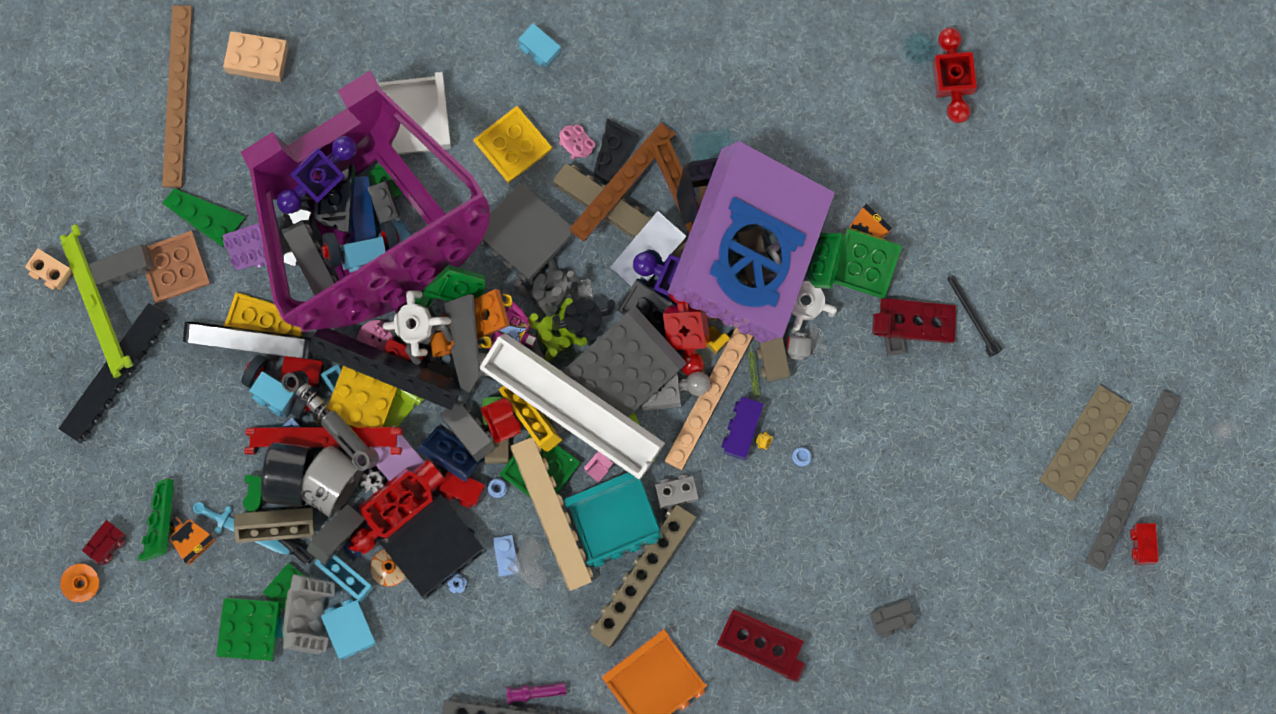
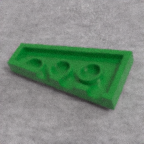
M174 188L162 202L165 207L222 248L224 247L223 235L236 231L246 219L245 216Z
M166 478L156 482L150 506L153 508V512L147 518L146 525H149L147 536H143L141 544H144L143 553L138 555L137 560L148 561L166 555L168 550V533L170 531V514L172 512V495L174 493V480Z

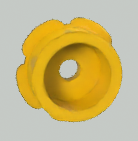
M767 431L764 434L760 433L756 440L758 448L767 450L773 436L769 435Z

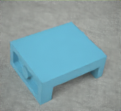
M349 599L342 603V607L337 609L331 607L324 611V615H321L340 660L377 645L358 600L353 601V599Z

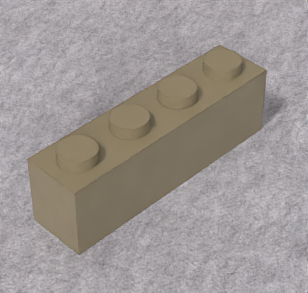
M313 508L234 514L235 542L311 537L314 534Z

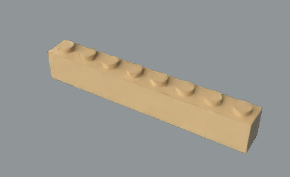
M533 438L512 445L510 447L568 590L571 591L591 583L592 571L589 566L586 567L583 560L586 557L582 548L578 549L577 547L578 537L575 530L571 531L569 527L571 520L568 513H564L561 506L564 503L560 494L556 495L555 493L556 483L552 476L549 477L546 471L549 469L545 458L542 459L539 453L542 449Z

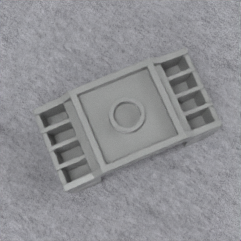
M293 575L291 587L287 594L282 631L284 634L283 649L311 654H320L326 651L328 638L320 637L322 627L321 615L324 612L325 597H334L333 582Z

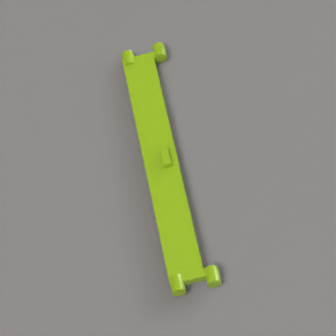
M78 224L71 226L72 233L68 236L66 234L61 235L59 238L111 374L114 378L121 376L119 371L124 366L125 368H130L133 364L130 356L124 357L78 240L77 236L81 235Z

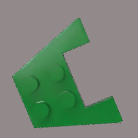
M448 265L421 291L422 297L415 298V304L429 309L434 297L452 301L472 294L474 299L484 295L485 275Z

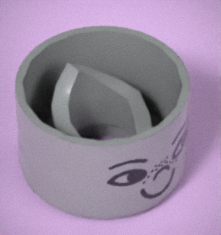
M333 446L326 447L314 459L302 478L301 499L332 518L334 513L344 506L359 483L364 470L355 468L352 458Z

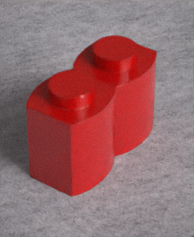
M506 397L481 408L483 417L496 443L521 433V424L514 417L512 412L513 405Z

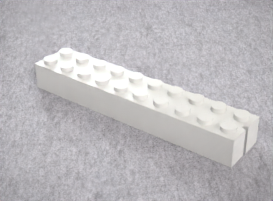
M506 333L498 337L480 366L483 372L638 479L646 473L654 461L653 459L656 458L665 444Z

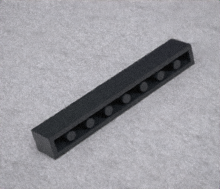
M150 303L146 305L119 343L124 357L130 356L133 366L130 368H125L124 366L119 370L121 376L114 378L106 361L58 428L60 431L80 444L89 439L91 436L90 430L94 425L97 426L101 422L103 412L112 407L114 403L113 398L124 390V383L128 378L134 376L137 370L136 366L139 362L142 363L146 359L148 349L157 344L159 340L158 335L161 331L164 332L169 327V320L171 318L166 313Z
M329 328L317 329L308 350L311 353L449 410L453 409L462 389L460 383Z

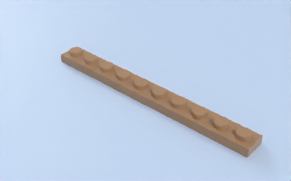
M172 5L163 188H182L192 19L191 6Z

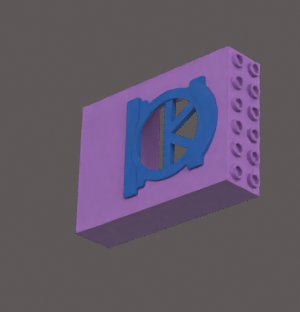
M740 141L722 148L668 293L673 295V298L678 301L689 303L693 309H701L706 312L707 316L722 320L723 324L734 326L739 329V332L754 336L758 342L765 343L783 337L835 192ZM758 224L773 232L779 241L782 253L781 265L731 239L740 228L746 225ZM728 248L744 256L732 267H729ZM751 261L753 262L756 288L744 286L734 277L738 271ZM762 266L777 273L774 280L768 285H764Z

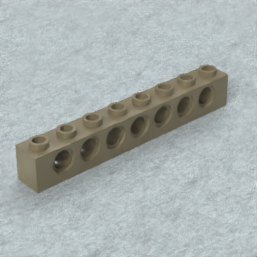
M678 505L675 508L670 507L665 515L667 520L664 524H659L663 535L662 538L666 539L669 545L666 548H661L658 546V543L649 546L645 544L643 548L646 550L642 557L638 555L632 564L635 568L631 573L628 571L622 579V582H624L621 589H615L611 596L613 601L610 605L606 604L600 612L603 616L599 622L595 620L589 629L592 631L590 636L609 649L696 520L694 515ZM675 522L679 525V530L672 532L669 530L668 525ZM651 554L656 555L658 561L655 564H650L647 561V557ZM638 571H645L647 578L645 580H638L636 573ZM628 587L636 589V594L633 597L626 595L625 590ZM617 603L625 605L626 609L623 613L615 611L614 607ZM605 620H613L615 626L612 629H606L603 625Z

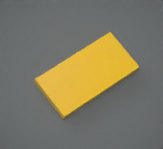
M235 292L224 326L302 336L303 331H301L300 327L290 325L282 320L274 303Z

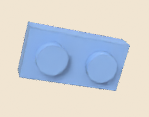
M513 536L493 538L499 577L519 574Z

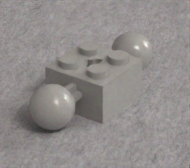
M698 371L690 374L687 379L679 380L677 372L663 385L662 391L659 392L657 390L642 404L643 411L681 407L680 391H689L692 395L702 396L710 388V379L705 373Z

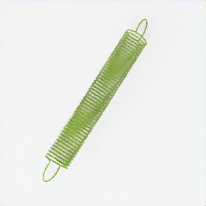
M756 355L755 358H752L751 365L749 360L750 376L753 366L757 369ZM758 372L757 376L755 375L753 378L752 392H754L755 384L759 386Z

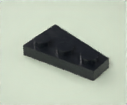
M607 118L601 148L598 152L593 172L594 175L609 183L620 170L640 136Z

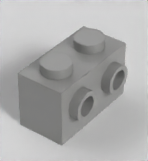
M688 474L678 476L677 480L674 481L669 479L660 480L655 485L660 510L698 501L693 476L688 477Z

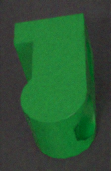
M245 474L244 483L249 484L247 496L243 500V507L250 513L258 512L263 501L261 496V477Z

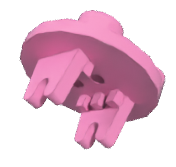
M578 124L565 126L560 131L559 144L563 145L572 154L570 157L572 160L578 157H588L592 153L595 143L584 132L582 126Z
M374 320L362 326L357 339L383 351L389 337L393 338L389 330L383 328L385 321Z

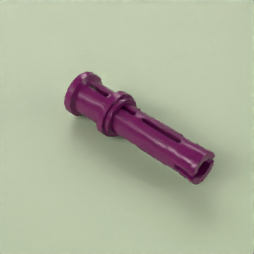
M565 682L528 687L526 684L517 688H510L508 686L506 687L507 702L511 704V702L516 701L527 702L529 699L566 695Z

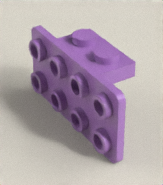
M259 223L223 235L224 246L228 249L231 264L236 270L253 265L256 268L267 265Z

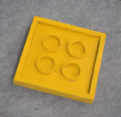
M518 106L514 107L473 139L475 145L508 184L553 150L551 145Z
M343 366L327 408L330 411H336L350 427H383L397 388Z

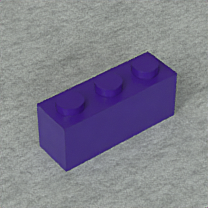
M741 397L740 402L736 401L733 412H736L734 420L730 419L727 430H730L728 438L724 437L721 448H724L723 454L746 460L764 405L763 403Z

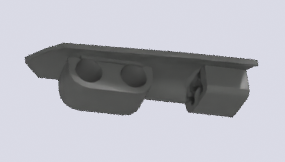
M472 294L444 304L446 315L451 319L449 327L454 342L451 351L460 387L467 392L472 391L480 377L474 296Z

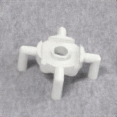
M810 281L802 282L791 313L796 317L792 327L793 334L799 332L803 320L816 318L822 310L828 312L829 317H834L837 312L835 306L825 303V296L821 288H815ZM801 297H810L811 303L803 305L800 301Z
M410 290L406 293L407 305L400 308L401 310L394 317V322H385L383 328L385 330H395L396 334L403 341L411 343V353L413 356H426L428 353L427 349H419L418 342L430 336L432 325H448L451 323L450 317L431 318L426 307L415 304V298H421L422 292ZM412 318H414L416 321V327L414 329H412L409 325V322Z

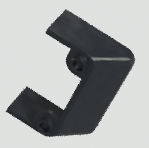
M718 157L692 161L683 167L677 189V200L683 225L695 221L698 208L694 188L708 186Z

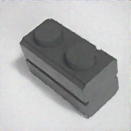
M388 180L368 187L380 224L400 217Z
M908 600L869 614L877 636L882 635L883 638L894 635L893 631L901 629V632L911 629V624L915 623Z

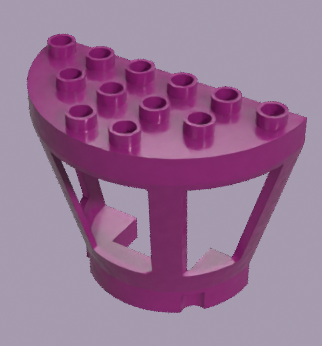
M371 71L366 72L338 90L347 109L290 145L285 144L274 132H271L241 151L250 170L273 302L283 321L300 327L301 331L304 332L313 329H333L350 326L374 319L391 311H395L398 314L401 310L400 308L407 305L406 293L408 291H422L448 265L459 268L480 244L489 225L490 206L475 178L381 90ZM400 123L470 189V200L449 213H444L392 147V142L399 131ZM340 136H348L356 143V153L351 159L340 160L335 166L342 172L348 169L347 166L349 164H353L355 166V176H357L375 161H378L428 226L354 272L350 273L349 269L343 270L341 262L340 266L334 267L340 281L306 302L296 301L290 296L273 199L277 200L278 195L283 190H293L298 185L289 173L316 147L327 157L332 152V144L335 139ZM314 171V176L312 178L320 179L321 177L319 174L321 173V171ZM307 201L310 209L314 210L315 201ZM316 222L322 237L326 233H334L339 245L347 244L348 235L346 233Z

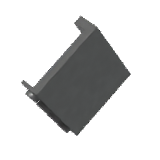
M520 182L490 214L489 225L480 245L482 247L486 245L490 249V254L496 259L500 257L507 269L510 271L512 269L517 272L516 276L525 283L527 281L529 284H532V278L569 239L573 241L577 236L569 231L571 227L569 223Z

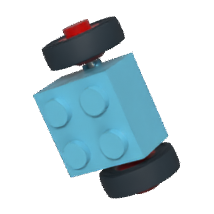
M385 221L380 224L381 236L378 238L345 244L343 246L339 245L334 233H326L322 237V253L330 268L338 267L342 262L343 270L349 269L351 273L398 245L400 241L399 234L392 221Z
M258 354L245 367L241 383L251 388L249 392L253 395L252 399L255 400V403L263 408L265 405L269 406L268 409L278 417L283 415L287 418L291 411L293 416L302 419L308 411H311L307 406V402L301 400V397L294 392H287L280 382L264 373L268 359ZM311 386V391L313 393L316 392L315 395L317 396L318 390Z

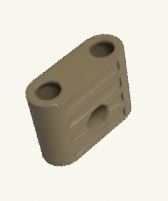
M506 439L499 443L493 441L495 449L485 456V464H507L509 462V440Z

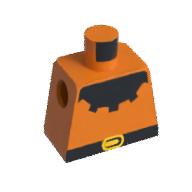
M867 204L863 206L849 226V228L880 238H884L892 230V227Z
M176 517L169 523L170 527L174 530L169 539L187 565L195 561L216 541L214 537L190 519L183 524Z

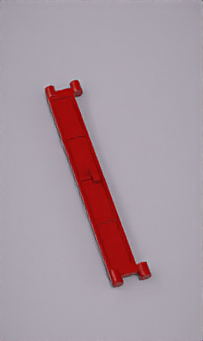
M324 427L245 429V435L250 436L249 447L244 449L245 455H255L256 447H269L273 442L311 447H341ZM350 427L368 447H391V455L402 454V448L397 447V436L403 434L402 427Z

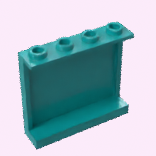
M629 472L564 499L566 507L570 509L589 560L587 565L594 566L595 568L606 564V560L611 558L612 560H617L623 557V553L628 551L630 553L636 552L641 549L640 546L648 544V546L659 542V538L663 537L641 478L638 479Z

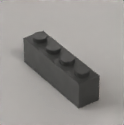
M301 220L281 230L314 296L337 283L334 274L330 275L327 270L330 267L327 264L326 258H321L319 254L322 250L317 240L313 242L310 237L313 232L309 224L304 225Z

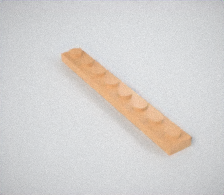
M735 328L709 377L710 388L708 392L697 399L664 462L682 471L753 336L739 332L738 328Z

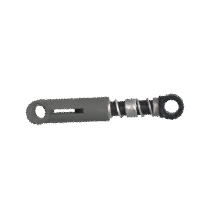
M298 370L283 376V388L287 392L297 394L301 397V400L307 402V406L313 413L318 414V418L322 419L321 425L352 458L355 468L366 470L377 465L379 461L377 451L369 448L336 411H330L327 405H324V401L320 396H316V392L313 393L311 391V386L308 384V376L304 371Z

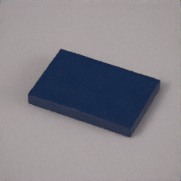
M439 426L430 433L417 450L464 482L470 478L485 459L483 457L476 462L458 438Z

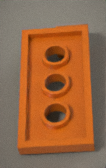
M494 289L474 299L477 341L481 340L480 337H487L510 326L499 290ZM489 310L490 316L486 320L485 312ZM442 332L433 334L432 340L429 342L433 357L452 354L451 348L454 342H448Z

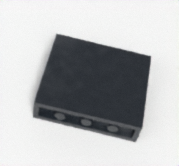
M442 495L434 496L431 503L389 537H383V541L380 542L384 550L424 600L486 552Z

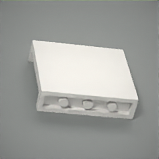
M442 72L435 73L434 77L378 83L381 90L444 149H451ZM400 123L399 131L392 142V147L399 155L428 152L429 150Z

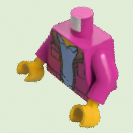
M503 294L506 297V302H503V304L506 306L505 311L510 326L491 334L489 337H480V339L485 341V345L478 344V347L487 348L490 351L498 337L506 333L519 343L532 348L537 337L528 334L530 325L527 316L512 301L510 295Z

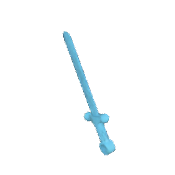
M201 502L194 504L193 510L196 514H203L218 522V527L214 530L216 534L222 533V527L234 532V519L229 517V514L233 511L231 506L225 508V513L219 514L209 510ZM278 540L255 541L281 554L286 555L290 552Z

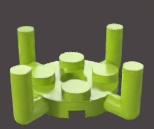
M567 298L560 306L559 313L553 314V316L558 315L560 321L564 320L565 309L573 302L572 299ZM533 313L528 318L530 328L537 330V337L540 339L541 345L547 349L545 355L547 362H551L557 355V352L566 350L572 343L581 347L587 345L586 338L576 337L575 334L568 332L566 327L558 329L561 336L555 337L552 334L553 316H546L539 323L536 322L538 315Z

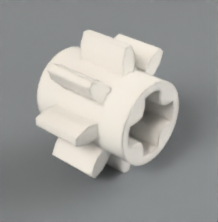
M369 469L368 475L363 474L361 476L364 481L360 486L366 488V493L368 491L375 493L378 490L377 488L380 489L384 486L381 482L384 481L385 477L380 476L379 470L372 472ZM371 479L375 480L374 484L370 483Z

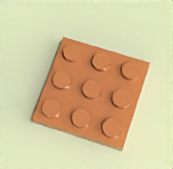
M192 231L147 246L149 247L154 269L149 270L146 277L156 304L211 285Z

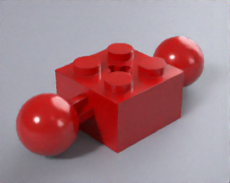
M945 28L938 36V43L946 51V54L935 55L932 62L937 98L951 96L952 102L947 107V116L954 123H963L970 117L971 109L969 104L963 100L962 95H974L977 89L973 52L957 53V49L962 43V36L955 28Z
M669 294L670 298L677 303V306H668L663 313L667 342L674 350H684L682 358L687 364L681 371L685 375L689 376L694 372H702L704 360L701 355L696 353L695 349L706 348L711 341L706 312L701 309H693L689 303L678 301L673 298V295Z

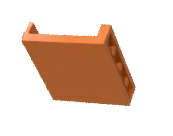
M664 629L601 677L628 714H673L678 708L682 711L690 705L689 700L695 696L698 699L706 692L704 688L707 687Z

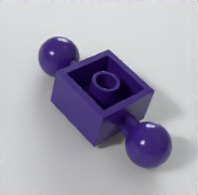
M348 136L338 137L333 142L332 152L327 157L316 147L289 173L298 185L293 190L287 189L280 192L277 197L279 210L286 214L295 213L299 210L301 198L306 193L318 203L345 177L335 165L340 160H349L355 155L357 150L355 141ZM320 170L321 173H320L319 175H320L321 178H320V179H317V178H314V179H313V178H312V177L314 176L313 172H314V171H317V172H318V171Z
M641 252L633 260V269L640 276H650L652 274L658 276L659 278L654 290L670 296L668 290L680 258L669 254L665 265L662 266L657 263L653 254Z

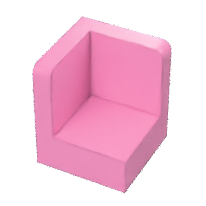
M598 451L584 467V471L595 481L600 482L614 466V463Z

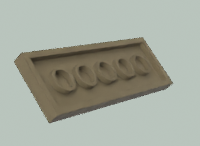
M1099 385L1039 479V482L1072 502L1132 405Z

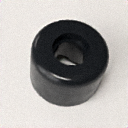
M273 442L269 445L265 454L261 475V496L266 503L304 507L306 505V502L301 499V483L303 476L313 462V449L311 446Z

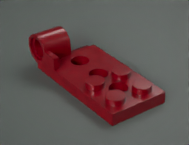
M880 299V312L873 314L872 334L885 338L953 344L955 343L956 305ZM898 314L903 317L902 324L895 322V315ZM918 316L921 318V326L913 323V317ZM933 318H937L940 321L939 328L932 325L931 321Z
M732 610L717 642V646L764 666L798 683L806 666L805 663L797 660L804 640L737 610ZM746 630L748 638L746 640H739L737 637L739 631ZM759 638L765 639V647L757 648L755 646L756 640ZM776 646H781L784 648V653L781 656H775L773 649Z

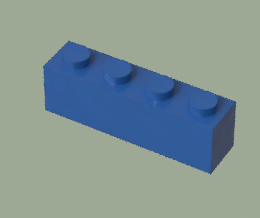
M355 177L351 234L348 235L347 244L377 238L372 199L368 191L370 186L369 177Z

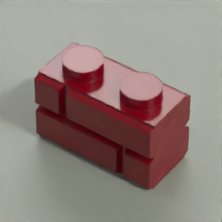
M105 520L81 551L99 565H107L114 557L113 552L117 548L121 549L126 543L125 538L127 535L108 520Z

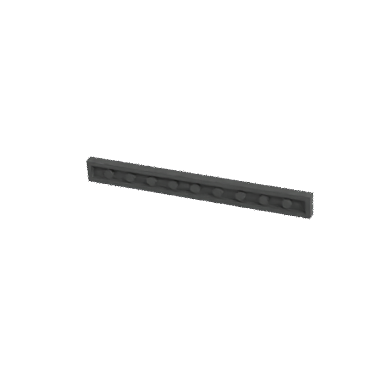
M1164 390L1161 392L1086 558V564L1101 571L1104 570L1181 398Z

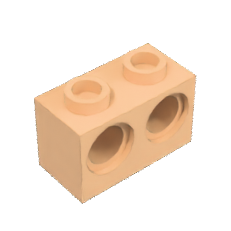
M38 248L25 266L29 271V276L37 281L41 278L45 281L44 285L51 290L57 288L61 291L72 274L69 267ZM39 263H44V267L41 270H36ZM59 272L60 277L57 280H52L53 274Z

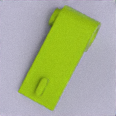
M397 388L383 427H391L392 425L399 427L416 405L420 406L425 399Z

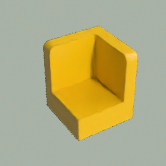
M712 326L709 329L711 341L707 347L716 355L729 342L730 338L725 333L722 335Z

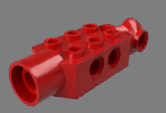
M429 459L414 471L405 468L360 504V512L370 527L367 530L362 528L350 538L352 542L349 544L348 549L361 552L362 554L369 552L376 545L374 540L377 537H389L432 502L431 491L443 483L445 479Z

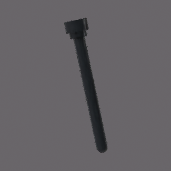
M950 275L948 282L986 343V353L989 357L998 354L1003 350L1000 344L992 340L953 275Z

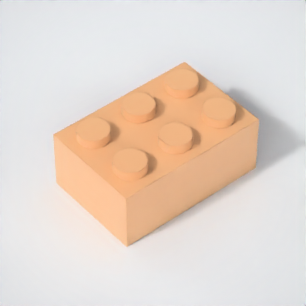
M231 31L223 68L227 74L282 82L289 46L286 40Z

